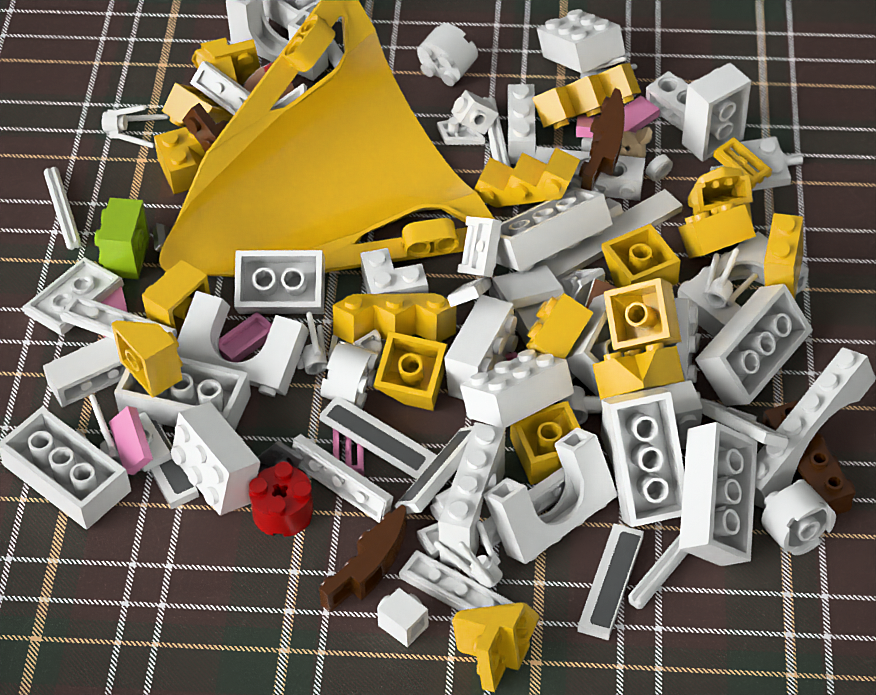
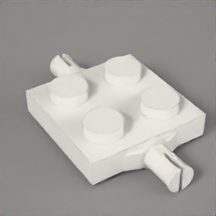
M777 137L741 142L772 169L771 176L769 178L764 177L763 182L760 184L757 182L756 187L751 189L752 191L790 185L791 176L788 166L803 164L801 153L785 155L782 152ZM730 147V149H731L733 152H735L738 156H741V155H739L735 150H733V149ZM749 162L747 163L759 173V171L755 167H753ZM711 166L710 171L721 166Z

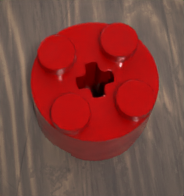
M279 462L275 466L264 469L257 474V478L250 481L249 496L253 520L262 532L272 536L273 533L288 537L302 532L310 524L314 509L312 487L309 478L304 472L293 467L289 462Z

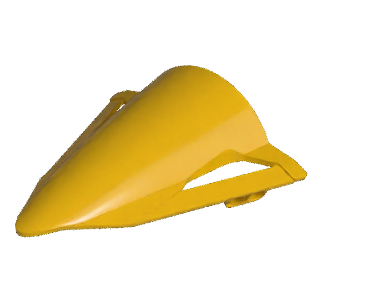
M320 0L209 150L206 151L175 225L164 241L160 251L159 262L165 272L182 259L207 276L235 277L236 251L322 250L325 257L326 273L361 267L360 253L388 248L392 262L464 251L468 227L455 229L453 220L449 218L409 223L403 228L402 237L357 244L365 234L417 212L442 209L465 223L467 216L495 218L478 193L469 187L445 161L417 120L387 63L376 29L359 0ZM339 17H342L344 54L335 69L283 108L271 109L299 71L306 72L315 65L335 37L336 33L332 26Z

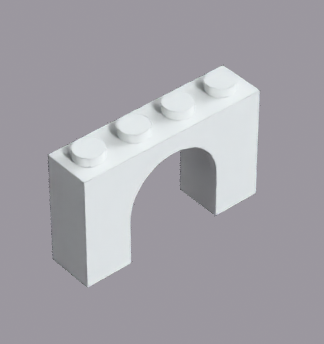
M226 0L231 43L235 44L254 39L257 55L271 62L277 59L310 15L309 12L303 10L288 24L289 40L276 33L269 25L264 14L263 0ZM327 49L311 69L306 72L299 71L297 74L314 81L328 67Z
M758 231L755 233L756 237L739 243L736 247L739 249V254L727 278L728 280L748 279L753 273H758V277L754 281L765 286L764 259L768 244L767 237ZM734 249L730 252H725L719 258L715 280L722 276ZM803 264L801 265L796 294L806 287L809 269ZM706 266L693 279L683 282L677 293L678 298H689L693 302V306H697L698 325L715 337L739 311L741 306L734 302L733 306L726 305L724 308H716L706 301L703 292L707 286L711 266Z
M196 291L177 339L179 343L177 348L179 357L248 372L250 385L259 387L258 391L271 397H275L276 393L286 396L309 334V329L302 322L275 315L266 342L256 356L244 362L224 360L219 351V336L230 306L222 298Z
M478 422L474 423L438 521L439 542L469 567L472 562L459 547V542L463 541L476 556L479 548V531L476 523L480 520L484 499L483 494L499 484L505 473V429ZM440 551V563L459 568Z
M577 427L554 443L564 469L565 487L560 500L549 512L538 516L526 486L509 478L504 479L483 494L508 556L527 564L529 561L536 559L540 553L552 544L559 542L572 529L583 524L595 512L606 507L610 501L618 496L597 435Z

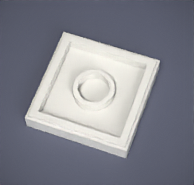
M547 265L535 267L524 272L518 271L492 277L493 287L503 301L513 303L514 309L543 303L544 301L548 302L552 296L556 298L564 293L563 287Z

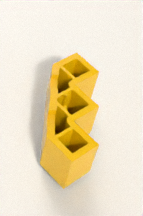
M625 63L602 73L584 77L566 86L553 88L532 99L543 127L553 126L554 130L569 125L568 120L579 115L586 114L587 117L601 113V106L605 97H611L615 88L620 89L624 105L634 101L633 96L641 93L631 64Z
M556 147L548 164L523 152L515 168H511L490 157L474 190L484 203L496 208L562 199L580 159Z
M436 293L352 294L333 304V335L352 345L355 341L375 329L379 332L381 338L387 340L388 333L391 331L409 336L417 334L427 340L442 342L456 334V306L451 307L448 299Z

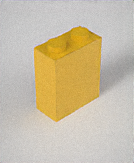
M774 213L764 259L765 286L785 284L795 300L804 254L803 216Z

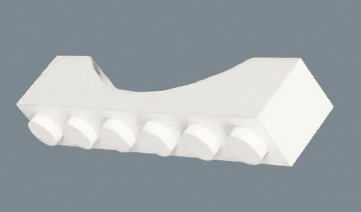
M842 347L776 430L788 436L787 448L783 449L765 444L758 452L754 505L765 509L764 500L770 493L774 491L780 492L791 485L799 461L819 428L839 409L850 403L860 401L875 382L876 377L868 356Z

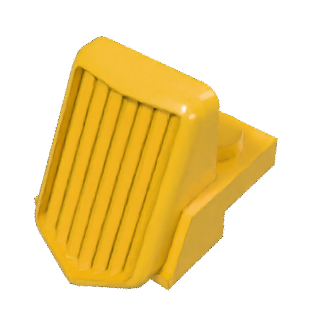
M226 37L201 43V49H197L192 56V62L197 69L202 61L207 60L239 85L244 84L255 71L261 68L254 39L231 45L227 44Z
M721 166L698 178L688 196V206L693 208L694 215L706 211L709 212V215H712L710 209L734 201L736 206L746 205L752 222L750 202H753L749 174L743 175V171L740 168Z
M519 602L458 611L454 615L452 622L457 649L462 653L477 657V674L480 675L483 690L495 692L506 667L519 670L530 647L529 639L540 618L539 614L528 604Z

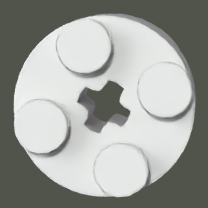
M442 23L428 35L417 49L419 60L422 63L420 68L426 76L432 77L435 75L441 78L448 86H453L477 59L478 52L475 44L472 41L468 43L463 38L466 34L458 27Z
M340 341V343H337L326 368L329 371L327 379L323 378L320 395L330 400L338 396L362 409L367 398V393H365L367 385L372 387L376 378L377 370H375L379 354L347 342Z
M800 479L780 492L774 491L770 493L764 500L766 508L761 518L764 529L787 553L790 551L793 555H801L811 551L822 542L819 537L825 530L830 533L836 521V514L804 479Z

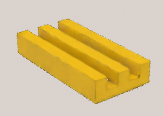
M735 137L714 150L713 157L725 167L740 168L743 171V175L749 174L751 189L756 187L757 182L760 184L763 182L764 177L769 178L772 174V169ZM730 147H731L733 150H735V151H736L739 155H741V156H738L735 152H733V151L730 149ZM749 162L753 167H755L759 171V173L747 163Z

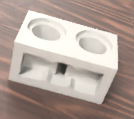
M668 71L646 87V99L660 109L659 115L683 131L688 84L682 78Z

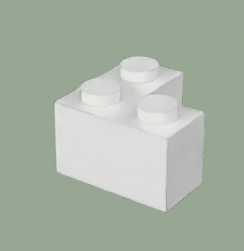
M388 248L360 253L362 278L367 294L428 293V282L422 263L394 268Z

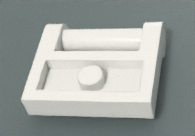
M467 216L465 225H468L462 263L458 264V273L485 277L493 276L496 266L498 242L501 237V220Z

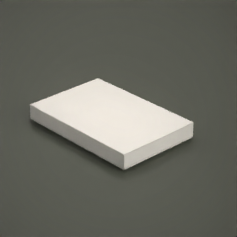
M84 257L23 306V310L29 317L63 336L75 325L62 321L60 314L75 294L101 303L120 286H124V283L118 275Z

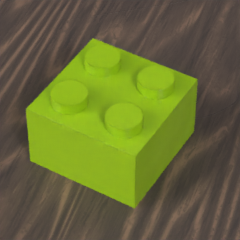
M110 198L107 208L103 209L101 213V228L95 232V246H99L100 250L99 264L121 278L139 279L150 240L143 200Z

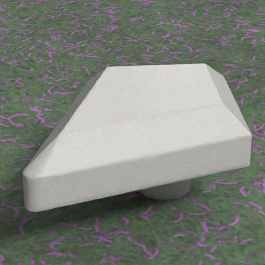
M455 117L437 122V128L445 145L485 144V137L482 134L460 124Z

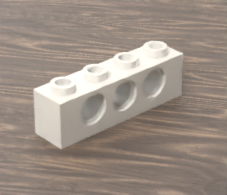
M537 146L535 159L548 164L555 148ZM560 149L580 159L566 191L575 187L581 188L582 178L578 175L583 162H589L591 158L589 156L590 152ZM619 155L612 176L601 172L592 191L602 193L604 197L640 201L645 158Z

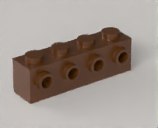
M795 400L765 410L762 424L776 431L797 405L798 401ZM816 432L799 461L792 481L795 483L797 480L804 479L838 515L851 510L856 494L853 482L844 476L837 457L832 456L827 449L823 435L820 432Z

